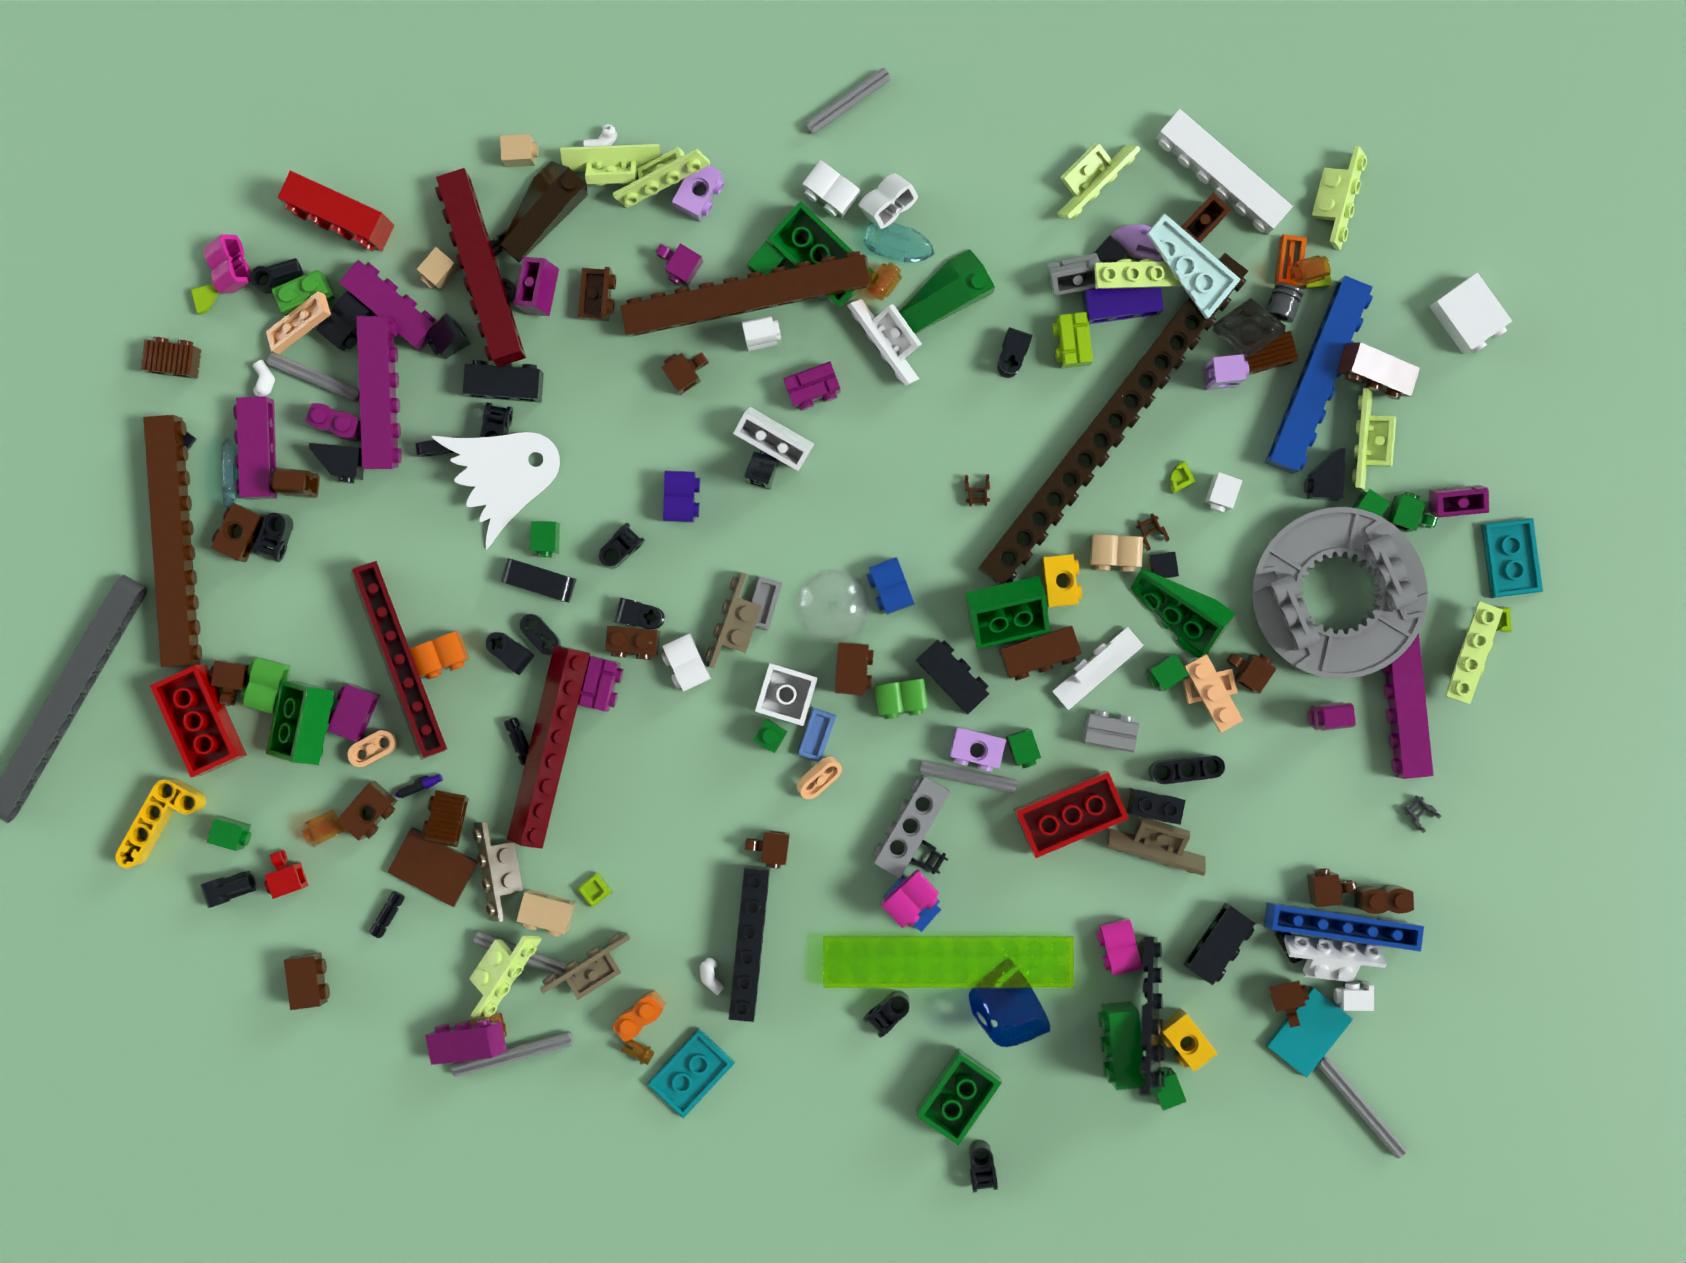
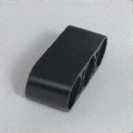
M508 558L500 582L569 603L577 579Z
M1208 754L1160 760L1151 764L1149 776L1159 784L1212 779L1220 777L1224 773L1225 763L1220 757ZM1213 759L1217 767L1214 772L1209 773L1206 769V764L1209 760ZM1188 762L1192 766V772L1188 776H1184L1181 768ZM1160 766L1167 768V775L1164 779H1159L1156 775V771Z

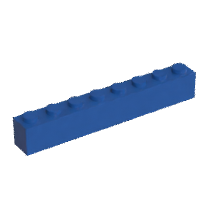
M1348 276L1338 280L1265 460L1266 464L1291 474L1304 468L1308 456L1305 455L1308 446L1311 447L1317 437V433L1314 432L1316 426L1322 423L1326 415V410H1324L1325 404L1332 399L1336 389L1333 386L1335 379L1341 376L1337 369L1346 343H1354L1352 337L1354 332H1358L1363 323L1361 315L1363 310H1366L1372 301L1373 296L1370 293L1373 286Z

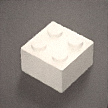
M769 663L755 712L804 726L818 677Z

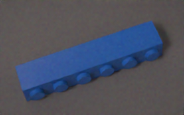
M1271 902L1266 903L1263 926L1276 931L1420 952L1424 933V926L1414 923Z

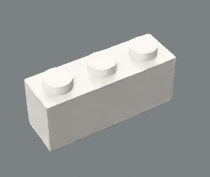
M749 407L744 412L733 433L797 471L803 466L815 445L752 407Z

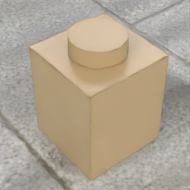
M530 134L500 135L501 161L505 167L535 166V158L539 157L538 143L534 142Z
M435 247L416 270L422 274L420 280L432 289L435 285L439 290H442L460 268Z

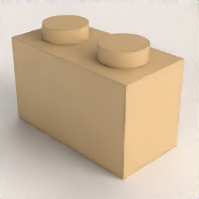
M528 889L524 892L516 922L523 923L522 927L526 929L537 930L538 927L546 929V933L549 935L560 937L561 934L565 935L569 931L576 902Z

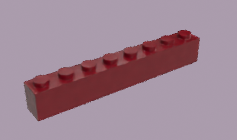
M465 168L437 176L438 187H435L439 201L444 202L446 208L442 210L446 223L450 224L452 231L449 232L451 242L454 247H458L459 254L456 255V259L460 269H464L466 277H463V282L467 292H471L473 300H470V305L475 315L478 314L480 319L477 327L481 337H485L487 346H484L486 356L497 367L525 359V351L471 178Z
M377 561L353 568L351 570L353 582L420 760L442 753L447 750L446 744Z
M554 644L507 840L520 846L543 849L590 657L588 652Z

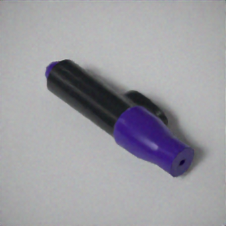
M440 773L435 776L428 777V775L419 777L414 780L413 784L398 789L396 797L405 798L424 789L431 788L443 781Z

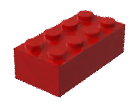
M291 170L277 197L284 203L283 208L292 212L293 216L304 221L307 218L314 222L315 226L325 231L330 229L336 232L337 236L347 241L353 239L359 243V246L373 252L374 248L381 252L383 251L395 226L382 212Z
M194 665L150 685L190 778L203 776L247 756L225 705L219 704L220 694L217 687L211 686L210 671L207 665Z
M1107 771L1097 773L1013 809L1031 853L1035 858L1129 819L1111 775Z

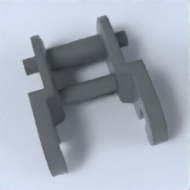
M1416 795V801L1410 807H1403L1405 809L1404 813L1406 815L1409 814L1413 818L1411 822L1418 830L1424 833L1426 830L1419 823V817L1422 814L1430 811L1438 819L1442 816L1436 812L1437 810L1432 805H1427L1423 801L1424 798L1422 796ZM1421 805L1423 809L1415 815L1412 811Z

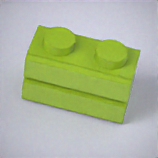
M1088 313L1058 315L1055 319L1056 323H1052L1053 338L1058 339V347H1055L1056 362H1060L1062 369L1091 365L1093 356Z

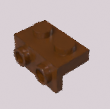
M605 267V269L582 268L579 319L609 321L610 314H614L615 302L614 299H611V291L616 289V275L613 274L610 267Z

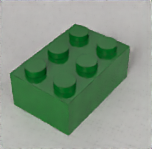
M1039 576L965 593L970 629L977 649L1050 633L1046 593Z
M281 680L266 754L293 763L319 765L320 758L323 755L325 734L329 726L330 709L334 702V691L307 683Z
M1131 1001L1101 1004L1102 1012H1098V1022L1104 1032V1037H1100L1101 1050L1105 1052L1107 1062H1103L1104 1076L1107 1077L1108 1083H1112L1116 1091L1137 1089L1140 1086H1145V1078L1142 1077L1140 1072V1062H1142L1144 1055L1141 1049L1139 1010Z
M957 1048L917 1106L916 1115L959 1146L1002 1084L999 1075L960 1048Z

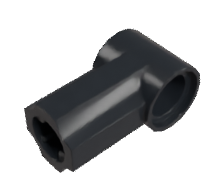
M294 258L268 267H255L250 273V281L262 293L269 294L272 293L273 288L299 278L304 273L298 259ZM264 275H269V281L264 285H260V278Z
M250 870L225 879L222 877L200 884L208 908L256 891L255 878Z

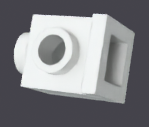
M1362 981V986L1357 982H1345V986L1334 988V1002L1343 1011H1374V985L1367 981Z

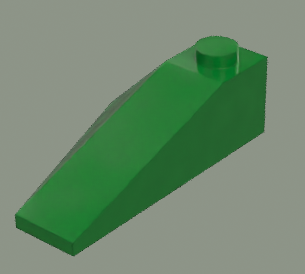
M969 249L948 260L899 313L914 334L993 294L995 286L984 265Z
M1143 568L1130 587L1149 610L1155 611L1163 620L1161 624L1166 629L1170 628L1178 637L1176 641L1197 658L1209 654L1236 614L1216 599Z

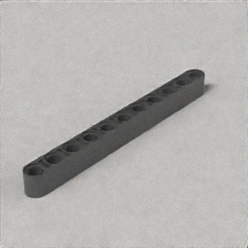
M126 575L120 576L114 583L0 778V819L6 823L14 820L20 812L147 594L145 586Z

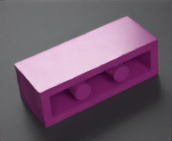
M490 1018L478 1020L470 1025V1021L457 1023L454 1025L455 1027H450L449 1023L434 1027L435 1031L425 1035L431 1065L493 1058L507 1051L501 1021L490 1022Z

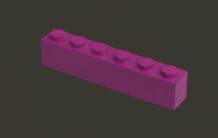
M356 316L362 469L398 468V463L402 461V451L398 448L401 426L400 423H397V413L400 412V400L396 398V388L399 387V375L395 373V362H398V349L394 347V337H397L398 331L397 323L393 322V317Z
M1418 633L1412 644L1399 658L1381 669L1386 677L1383 691L1385 698L1388 699L1389 709L1386 710V719L1391 726L1389 745L1393 749L1394 759L1391 760V768L1393 773L1396 774V778L1401 779L1434 776Z

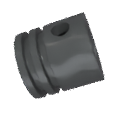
M1276 283L1275 289L1272 291L1273 295H1271L1265 309V314L1275 320L1291 323L1294 321L1304 292L1290 284Z

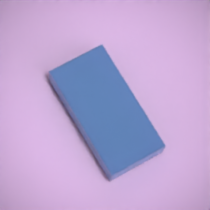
M813 707L797 755L819 762L837 715Z

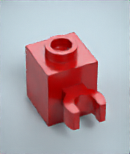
M285 850L270 854L276 871L265 875L266 880L264 884L268 894H271L272 899L309 886L301 862L289 866Z

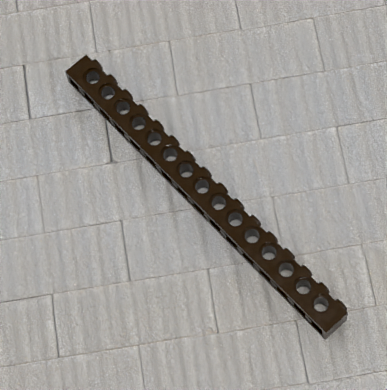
M1224 253L1219 258V261L1241 279L1232 289V291L1238 292L1247 281L1243 277L1248 270ZM1232 291L1208 319H1205L1191 297L1187 299L978 567L981 572L998 585L1013 582L1018 575L1015 571L1020 564L1025 566L1033 556V553L1030 552L1035 544L1040 546L1049 535L1045 531L1051 524L1056 526L1064 516L1061 511L1066 504L1069 507L1072 506L1079 497V494L1076 493L1081 485L1086 487L1095 475L1091 472L1097 465L1101 468L1110 457L1107 454L1112 446L1117 448L1125 438L1122 433L1126 427L1132 428L1140 418L1137 413L1142 407L1147 409L1156 398L1152 395L1157 388L1162 390L1171 379L1168 374L1172 368L1177 370L1186 358L1183 354L1189 348L1192 351L1201 340L1198 335L1203 329L1208 331L1214 324L1216 318L1213 316L1218 309L1223 312L1231 302L1229 295ZM1186 319H1191L1195 322V330H1190L1186 327ZM1175 338L1179 340L1181 348L1173 349L1170 346V339ZM1155 358H1161L1165 361V369H1159L1155 366ZM1141 377L1149 379L1150 388H1142L1139 384V379ZM1125 397H1132L1135 400L1134 408L1125 406ZM1110 416H1116L1120 420L1119 428L1110 426L1108 422ZM1094 436H1102L1105 440V446L1102 448L1095 446L1093 443ZM1079 455H1086L1089 458V467L1079 465ZM1065 474L1073 476L1075 480L1073 487L1064 485L1062 479ZM1049 494H1055L1059 497L1060 502L1058 506L1053 507L1048 504L1047 497ZM1039 513L1044 517L1043 526L1033 524V514ZM1018 533L1028 535L1029 543L1027 546L1018 544L1016 540ZM1004 552H1009L1013 555L1014 562L1011 566H1006L1002 563L1001 556Z

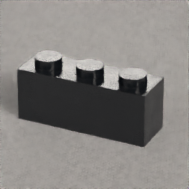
M473 360L472 364L465 363L463 394L472 398L542 403L544 373L537 369V365L522 364V368L512 367V363L497 367L488 365L486 361Z
M937 639L915 661L968 715L989 695L986 691L989 686L979 676L975 679L969 673L972 668L962 658L957 660L951 654L955 650L945 640L940 642Z
M1225 903L1183 964L1208 983L1214 985L1215 982H1219L1226 973L1225 967L1229 961H1234L1240 952L1239 947L1244 940L1247 941L1252 936L1255 922Z

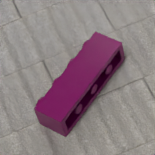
M357 260L339 283L377 316L393 317V322L397 323V333L421 351L430 341L427 333L434 326L433 323L436 319L425 310L420 313L414 307L417 303L407 294L401 297L396 292L399 287L388 278L385 281L377 276L380 271L371 263L367 262L364 265Z
M266 396L236 398V405L233 407L234 418L237 420L234 440L238 444L235 465L239 469L236 491L239 494V498L246 500L278 499L277 493L270 485L271 474L276 469L274 400Z

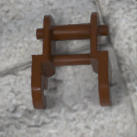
M989 474L985 475L986 487L981 489L970 488L968 475H965V491L969 493V499H966V503H969V507H972V503H984L987 506V502H990V498H987V490H990ZM983 492L984 498H972V493Z
M1153 513L1150 514L1151 518L1143 522L1137 520L1136 528L1140 529L1143 535L1141 537H1143V544H1145L1147 551L1151 550L1146 537L1155 531H1160L1164 535L1166 542L1170 540L1164 526L1160 527L1157 521L1159 519L1158 516H1155ZM1154 523L1155 528L1146 532L1144 527Z

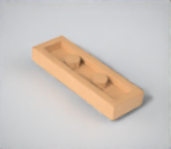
M317 291L266 331L272 352L280 354L331 315L325 294Z
M1207 654L1184 665L1189 673L1188 676L1219 732H1223L1243 721Z

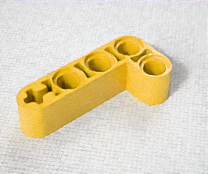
M176 778L156 782L116 852L115 859L117 864L122 868H131L143 864L174 810L182 814L201 811L206 804L204 794ZM167 784H169L172 788V794L170 796H168L165 792V787ZM189 796L194 800L192 808L187 805V798ZM154 806H157L160 810L158 818L153 814ZM142 828L147 831L146 840L141 837L140 832Z

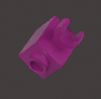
M681 243L675 252L663 244H660L656 250L657 256L668 262L665 267V271L669 275L668 279L678 286L684 284L688 287L703 263L702 256Z

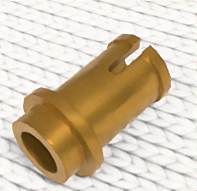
M632 1039L625 1041L627 1045L634 1049L623 1045L621 1052L639 1060L640 1065H643V1063L648 1065L655 1053L651 1050L652 1047L649 1046L647 1048Z

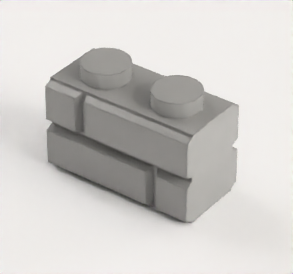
M1097 253L1061 260V262L1047 263L1050 286L1054 296L1096 288L1094 264L1101 263Z
M1094 710L1093 714L1087 713L1082 743L1134 753L1139 723L1133 722V717L1119 714L1118 719L1109 718V712Z

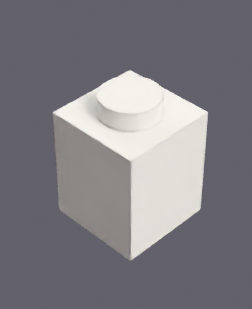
M1218 472L1212 478L1204 503L1211 505V510L1220 513L1233 509L1243 480Z

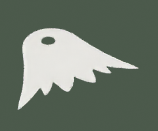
M521 432L480 438L432 436L434 440L444 447L460 454L450 459L451 462L467 466L454 479L458 484L475 486L467 499L466 506L486 505L479 520L483 522L490 518L486 535V550L509 521L552 483L559 470L560 456L556 446L547 437L538 433ZM533 452H538L543 456V462L538 467L529 464L528 458Z

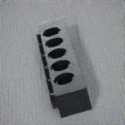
M745 865L729 1020L754 1022L770 877L769 867Z

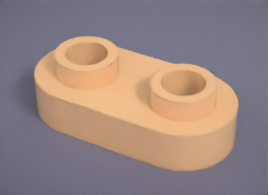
M380 730L358 741L348 750L349 762L356 767H365L389 755L396 749V736L391 731ZM383 738L388 740L387 747H383L381 744ZM361 750H364L366 752V757L364 759L360 758L359 752Z
M834 757L823 758L799 779L796 786L797 791L804 799L817 797L840 776L842 766Z

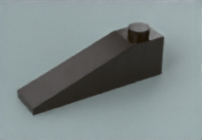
M550 161L533 178L500 246L520 263L523 257H526L588 196L587 183L569 167Z

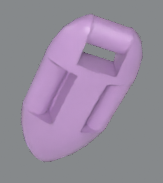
M1131 224L1117 228L1112 232L1111 235L1128 251L1127 255L1132 258L1164 261L1146 235L1152 227L1143 224Z

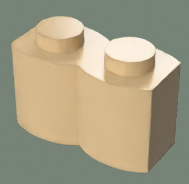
M1091 535L1090 565L1095 566V570L1110 571L1111 567H1120V572H1135L1136 568L1142 567L1143 537Z

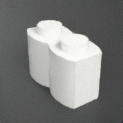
M821 160L802 183L805 190L804 194L813 202L817 200L825 205L823 207L824 210L833 217L839 215L843 218L860 196V189Z
M897 173L886 177L877 189L866 194L860 201L859 207L867 219L880 229H883L892 224L899 213L909 209L918 199V195L911 183Z
M772 316L742 322L749 352L778 346L777 340H781L778 320L773 321Z
M690 633L662 646L664 652L661 653V656L666 666L671 665L675 674L671 675L677 689L682 688L683 692L712 679Z

